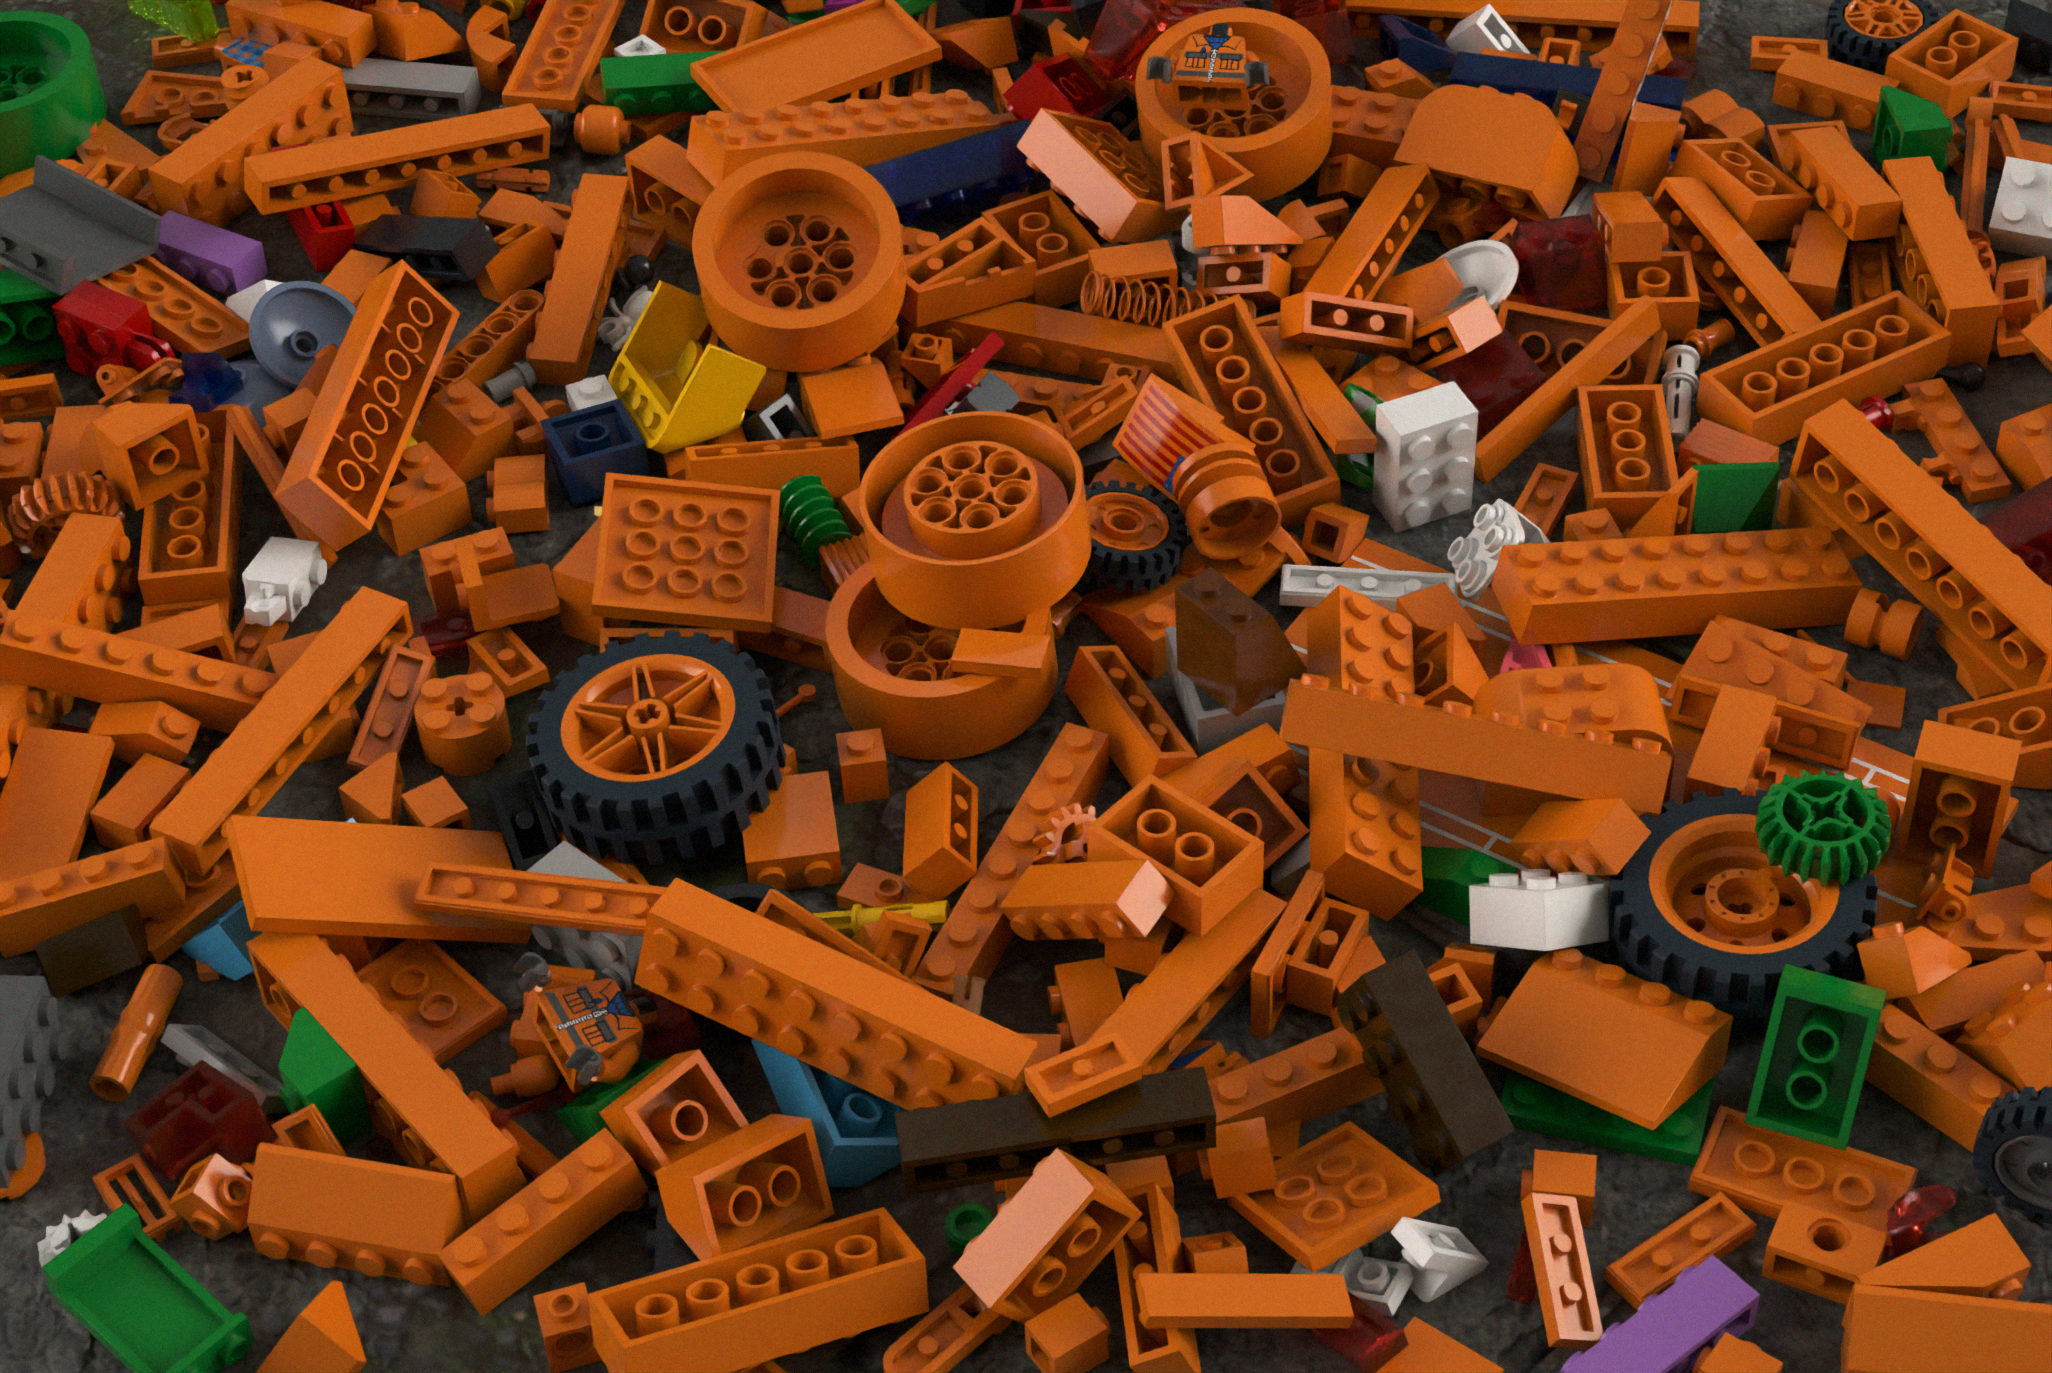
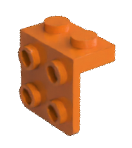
M472 540L454 543L458 560L450 562L460 609L469 608L475 632L484 630L497 631L507 625L526 621H543L550 616L560 613V603L548 564L540 563L481 576Z

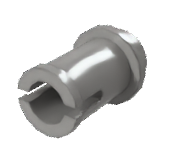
M515 362L512 369L489 381L483 382L482 386L485 394L493 402L499 404V402L513 396L512 390L524 386L528 392L532 391V386L537 384L538 380L528 362L522 364Z

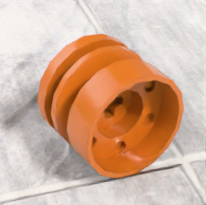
M1223 442L1198 450L1179 465L1172 477V491L1178 501L1181 512L1186 518V525L1193 542L1201 554L1211 559L1228 560L1245 556L1260 549L1274 537L1281 525L1282 512L1267 483V478L1262 470L1259 459L1253 449L1242 443Z

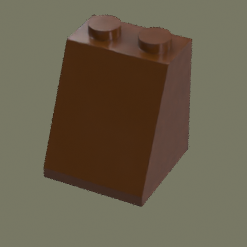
M1210 567L1175 587L1177 669L1236 717L1288 687L1290 678L1300 680L1302 673H1307L1306 666L1273 616Z

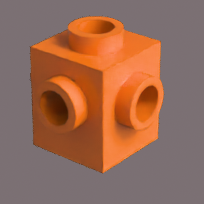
M214 1153L190 1167L167 1206L187 1220L194 1232L215 1242L232 1232L239 1234L248 1226L247 1218L253 1180L249 1178L248 1173L242 1167L229 1163L218 1153Z

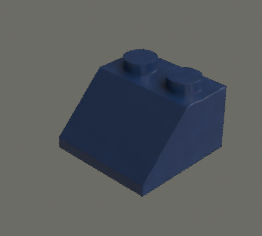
M620 399L540 420L541 429L558 482L571 506L580 503H590L603 497L606 472L650 477L646 443Z

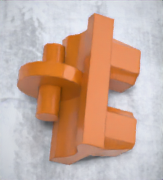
M524 386L512 390L514 403L501 409L512 418L519 452L522 456L536 455L543 452L552 461L541 429L540 420L571 412L569 406L562 400L557 399L543 401L539 405Z

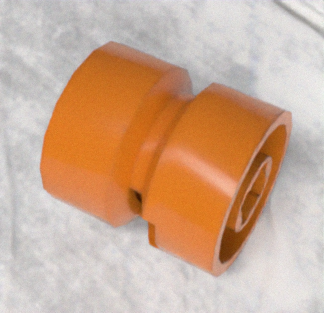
M1862 587L1852 605L1845 627L1844 641L1867 649L1876 644L1879 645L1880 653L1906 661L1916 643L1925 607L1902 599L1890 603L1888 595Z

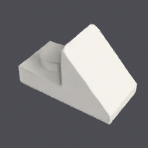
M1402 1217L1390 1232L1404 1247L1401 1250L1403 1257L1399 1263L1409 1264L1413 1273L1414 1280L1409 1288L1425 1303L1433 1301L1482 1272L1489 1264L1486 1258L1455 1227Z

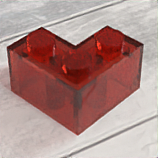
M200 1060L122 1121L146 1163L171 1182L180 1175L187 1173L192 1165L196 1164L211 1151L218 1153L228 1162L240 1166L246 1160L256 1156L260 1142L269 1143L277 1136L253 1093L203 1060Z

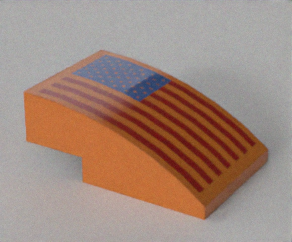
M1152 373L1148 376L1112 443L1121 456L1138 473L1177 504L1178 501L1172 491V477L1179 465L1192 453L1209 445L1223 442L1242 443L1253 450L1256 447V444L1221 424L1224 419L1222 415Z

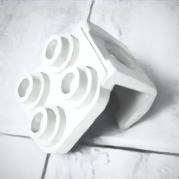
M1498 498L1494 504L1486 503L1479 508L1473 521L1475 528L1468 537H1458L1453 541L1448 550L1447 557L1448 560L1452 561L1456 574L1455 580L1459 583L1462 594L1476 602L1479 599V595L1493 580L1503 545L1550 542L1538 526L1514 507Z

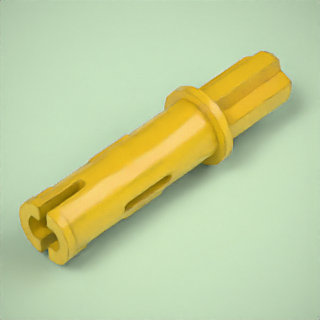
M943 900L932 903H911L862 908L861 904H854L852 910L813 913V915L846 937H853L863 925L879 921L883 910L898 914L910 912L912 917L926 920L931 926L932 931L937 932L941 930L952 911L949 901Z

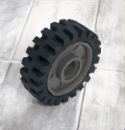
M2034 1087L2023 1088L2020 1095L2015 1090L2005 1093L2003 1099L1998 1097L1992 1102L1991 1107H1988L1973 1148V1167L1975 1170H1979L1977 1177L1982 1184H1989L1988 1192L1994 1198L2005 1195L2003 1205L2011 1210L2020 1205L2024 1207L2023 1216L2034 1219L2036 1213L2043 1215L2044 1223L2052 1225V1087H2043L2040 1095H2038Z

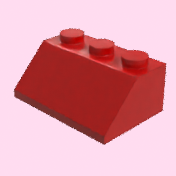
M1069 52L1033 64L1003 94L1009 102L1007 107L1017 119L1025 120L1027 124L1032 123L1041 108L1092 118L1110 101Z

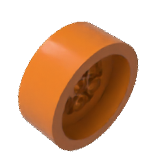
M1224 8L1200 13L1175 24L1162 33L1149 46L1139 63L1135 78V92L1142 151L1162 173L1161 141L1197 130L1203 137L1254 174L1253 177L1221 195L1249 196L1258 203L1281 196L1302 184L1320 167L1330 149L1333 137L1331 69L1328 57L1320 42L1311 32L1285 16L1253 8ZM1219 23L1230 26L1233 30V36H1241L1245 39L1247 51L1254 52L1260 61L1268 63L1270 85H1251V87H1248L1249 111L1174 107L1172 81L1170 83H1163L1158 79L1146 80L1148 59L1150 57L1170 58L1179 49L1185 47L1189 36L1193 34L1209 35L1210 28Z
M811 151L783 152L762 157L728 175L709 194L699 211L693 230L692 253L704 309L717 335L729 348L740 356L767 368L786 372H811L829 369L851 361L865 353L884 337L896 320L906 291V268L899 216L891 197L884 187L871 174L858 165L837 156ZM820 238L824 239V240H822V241H814V240L820 239ZM783 243V245L781 246H773L775 244ZM841 266H849L848 268H845V269H837L838 267H841ZM800 271H808L804 274H796ZM759 276H767L763 279H755ZM823 299H832L828 302H820ZM786 303L791 304L787 307H778Z
M971 411L935 418L909 429L888 443L871 461L862 478L859 489V507L876 585L881 594L893 607L921 623L944 629L961 630V628L983 630L1023 621L1026 619L1027 614L1048 603L1051 607L1062 599L1076 585L1088 565L1092 541L1080 460L1071 444L1061 434L1035 419L999 411Z
M869 560L855 570L838 588L831 600L825 620L826 640L838 700L843 715L854 731L881 728L885 751L912 759L951 760L965 758L987 752L1011 741L1027 730L1042 715L1056 689L1058 663L1050 604L1048 603L1027 614L1026 619L1003 627L983 629L1051 636L1052 649L1042 680L953 672L951 658L961 630L944 629L924 624L898 611L885 599L878 589Z

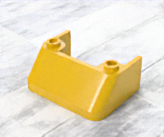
M659 280L613 365L608 382L641 434L646 447L665 454L726 435L733 429H737L744 419L745 409L765 375L767 368L708 343L703 352V347L698 340L709 320L704 309L702 297Z

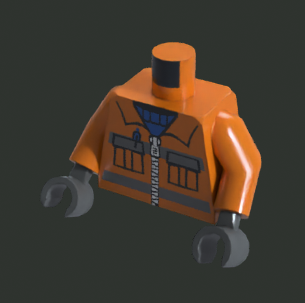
M1222 23L1213 25L1210 28L1209 35L1193 34L1189 36L1185 47L1179 49L1170 58L1154 56L1148 59L1146 80L1158 79L1163 83H1170L1172 81L1174 107L1249 111L1248 87H1251V85H1270L1268 63L1260 61L1254 52L1247 51L1245 39L1241 36H1233L1232 28Z
M534 952L525 953L513 966L515 972L523 975L518 980V985L524 992H530L533 989L538 992L535 996L532 1023L572 1092H579L596 1082L610 1085L621 1083L639 1059L644 1033L643 1027L657 1023L660 1020L659 1009L654 998L649 994L628 1002L616 981L607 978L594 981L564 977L549 970L546 961L540 955Z

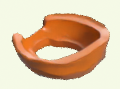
M182 113L169 118L160 125L157 131L158 139L161 140L162 145L167 150L172 152L185 142L180 140L182 137L192 132L199 133L216 120L212 119L210 123L195 121L190 113Z

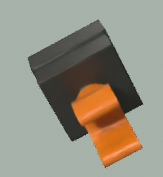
M1560 87L1551 111L1564 132L1577 136L1591 98Z

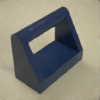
M1394 14L1378 16L1380 52L1387 60L1398 58L1417 72L1450 68L1456 65L1457 56L1434 31Z

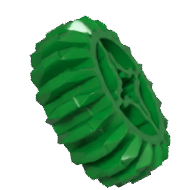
M1823 767L1818 775H1811L1802 769L1797 779L1785 774L1780 784H1771L1766 796H1762V800L1758 805L1755 822L1760 852L1767 854L1770 866L1782 865L1784 877L1794 873L1799 874L1803 884L1810 878L1817 879L1821 882L1823 888L1829 880L1835 879L1844 886L1849 876L1862 880L1867 870H1876L1881 858H1884L1885 852L1888 851L1892 828L1886 802L1878 800L1876 788L1864 789L1861 778L1852 781L1847 780L1843 770L1837 776L1827 775Z

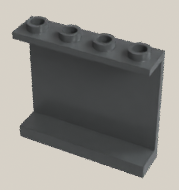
M38 155L35 157L33 184L0 198V264L58 295H63L74 289L83 280L94 281L158 252L161 216L43 155Z

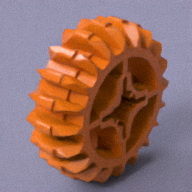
M70 470L65 475L60 476L51 473V477L45 480L36 478L33 486H22L21 493L12 496V504L8 506L7 514L8 526L14 544L19 546L21 553H30L32 559L47 556L72 512L121 518L123 528L126 527L125 520L127 517L124 499L118 493L113 481L104 480L103 476L98 474L90 477L87 471L73 475Z

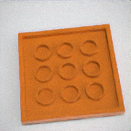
M606 472L591 616L770 634L773 613L780 490Z

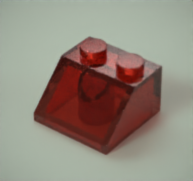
M1590 214L1517 223L1508 247L1517 258L1519 269L1516 281L1528 305L1560 311H1572L1606 305L1608 296L1605 243Z

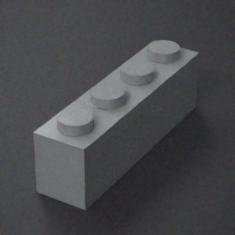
M364 58L353 69L331 63L342 69L351 114L438 121L474 114L482 99L477 67Z

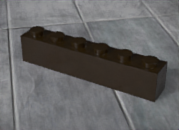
M1204 1066L1142 1075V1079L1051 1118L1047 1116L1032 1092H1020L1015 1095L983 1100H968L963 1103L930 1108L921 1107L911 1111L895 1113L898 1149L906 1195L1032 1176L1036 1165L1045 1157L1050 1156L1056 1148L1089 1166H1097L1216 1147V1112Z

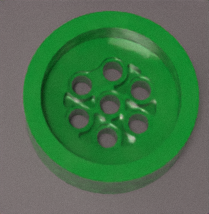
M40 11L0 12V178H4L9 174L35 167V157L38 155H43L52 161L67 159L77 153L75 148L91 136L89 129L95 122L97 127H99L103 118L105 120L107 118V102L88 37L81 27L62 16Z

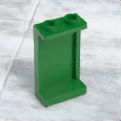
M126 1202L42 1267L50 1295L132 1373H217L224 1366L233 1365L246 1354L249 1346L254 1343L249 1318L241 1311L236 1315L229 1312L143 1232L139 1214Z

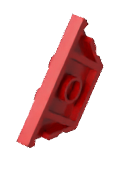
M992 331L976 349L972 348L959 361L947 369L905 414V424L894 426L889 437L890 442L915 426L949 415L944 409H948L955 401L959 403L975 387V384L971 381L972 378L1005 342Z

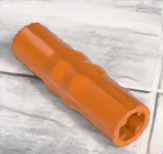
M157 963L146 967L128 1005L121 1012L119 1022L112 1030L109 1043L89 1081L93 1092L101 1098L115 1102L127 1100L147 1059L155 1050L156 1041L164 1032L165 1022L184 985L183 977L172 967Z

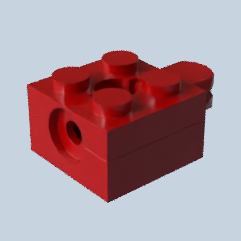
M83 280L52 306L57 321V329L65 349L67 363L70 369L79 374L96 379L98 369L105 364L130 367L141 373L164 357L175 358L170 345L166 341L155 337L147 304Z

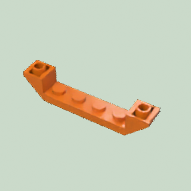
M912 333L901 356V365L929 389L953 365L952 339L930 334ZM1110 363L1101 385L1128 374L1140 393L1150 375V369L1127 364ZM983 368L971 380L976 386L988 372L995 373L999 378L1008 383L1020 398V401L1009 413L1030 415L1046 410L1050 419L1057 420L1049 402L1061 398L1065 404L1083 399L1081 396L1082 390L1093 386L1091 384H1080Z

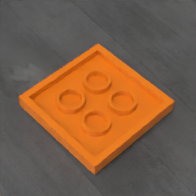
M1351 1121L1274 1161L1277 1188L1227 1197L1230 1207L1312 1273L1333 1264L1339 1258L1366 1243L1376 1240L1382 1234L1393 1229L1402 1217L1413 1219L1441 1202L1437 1184Z

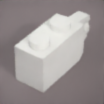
M270 537L242 573L246 597L244 607L246 624L253 625L258 623L262 626H271L276 620L293 622L301 609L308 605L310 597L318 586L322 585L326 579L327 563L322 559L320 542Z

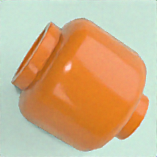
M590 104L584 108L582 113L576 114L574 140L575 143H580L585 153L613 156L620 152L623 143H629L631 122L624 120L623 112L619 107Z

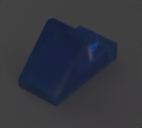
M183 353L181 358L186 382L182 384L183 387L168 398L169 404H189L194 412H210L244 389L243 381L219 353Z

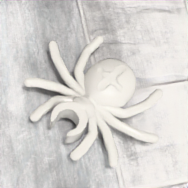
M645 285L640 287L623 306V313L616 306L615 299L610 298L609 307L615 317L602 318L601 325L598 328L597 340L601 337L604 344L610 342L613 352H618L623 348L653 291H647L648 288Z

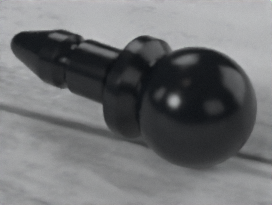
M636 254L626 260L623 268L618 267L615 269L616 277L613 279L607 301L624 290L631 293L635 290L636 286L648 284L655 274L652 260L645 255Z

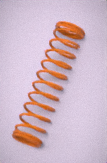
M1092 270L1083 282L1080 304L1084 314L1093 316L1102 301L1104 291L1103 277H1108L1111 284L1105 294L1103 314L1105 318H1109L1115 306V283L1119 279L1123 280L1126 286L1121 294L1118 305V317L1120 321H1123L1129 313L1131 304L1130 285L1136 282L1140 285L1141 289L1134 302L1133 320L1138 324L1143 318L1146 307L1145 288L1148 285H1152L1156 291L1148 308V323L1150 326H1154L1157 323L1161 310L1160 291L1163 288H1168L1171 294L1163 310L1162 323L1166 322L1167 310L1171 299L1172 313L1170 320L1175 317V293L1177 291L1185 293L1178 317L1182 316L1186 301L1187 313L1191 312L1190 295L1193 293L1200 296L1195 310L1199 309L1201 304L1202 308L1205 307L1204 299L1208 296L1215 299L1214 303L1229 298V296L1222 295L1217 298L1212 292L1202 295L1196 289L1188 293L1184 287H1178L1173 290L1169 284H1163L1158 288L1153 281L1143 285L1139 279L1134 278L1128 282L1124 276H1118L1113 280L1109 273L1101 275L1099 271ZM1096 277V281L1094 282V284H1093V286H1092V288H1091V292H1090L1089 299H1088L1089 288H1090L1091 282H1092L1093 278ZM1095 289H1096L1095 298H1094V301H1093V304H1092V299H1093L1094 291H1095ZM1112 289V301L1107 314V301ZM1127 292V304L1122 317V304ZM1142 294L1141 312L1139 318L1136 319L1137 306ZM1157 297L1156 315L1153 322H1151L1152 308ZM1241 298L1252 319L1256 318L1257 311L1254 302Z

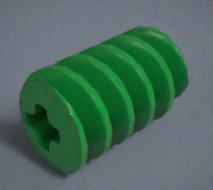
M802 475L788 481L781 488L779 512L783 516L785 524L789 527V532L795 539V543L800 549L804 560L809 565L820 568L818 549L821 545L827 547L829 543L835 544L838 540L843 542L845 538L851 539L853 536L849 533V527L843 521V516L837 509L835 501L831 498V493L826 486L822 485L820 477Z

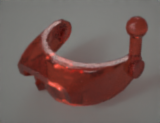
M1943 1184L1930 1185L1906 1193L1894 1202V1205L1887 1211L1888 1222L1886 1228L1890 1236L1895 1258L1956 1231L1923 1233L1924 1229L1936 1217L1956 1204L1957 1195L1952 1188Z

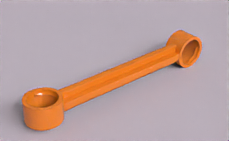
M1969 96L1965 122L1966 137L1959 218L1966 223L1969 240L1983 238L1988 246H1990L1991 239L1983 231L1989 136L1994 98Z

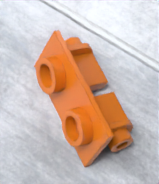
M1952 841L1943 855L1936 851L1922 870L1921 876L1925 879L1915 897L1920 899L1916 915L1918 920L1922 919L1927 910L1948 922H1957L1966 914L1969 901L1968 896L1971 893L1975 875L1973 869L1968 864L1954 857L1957 843Z

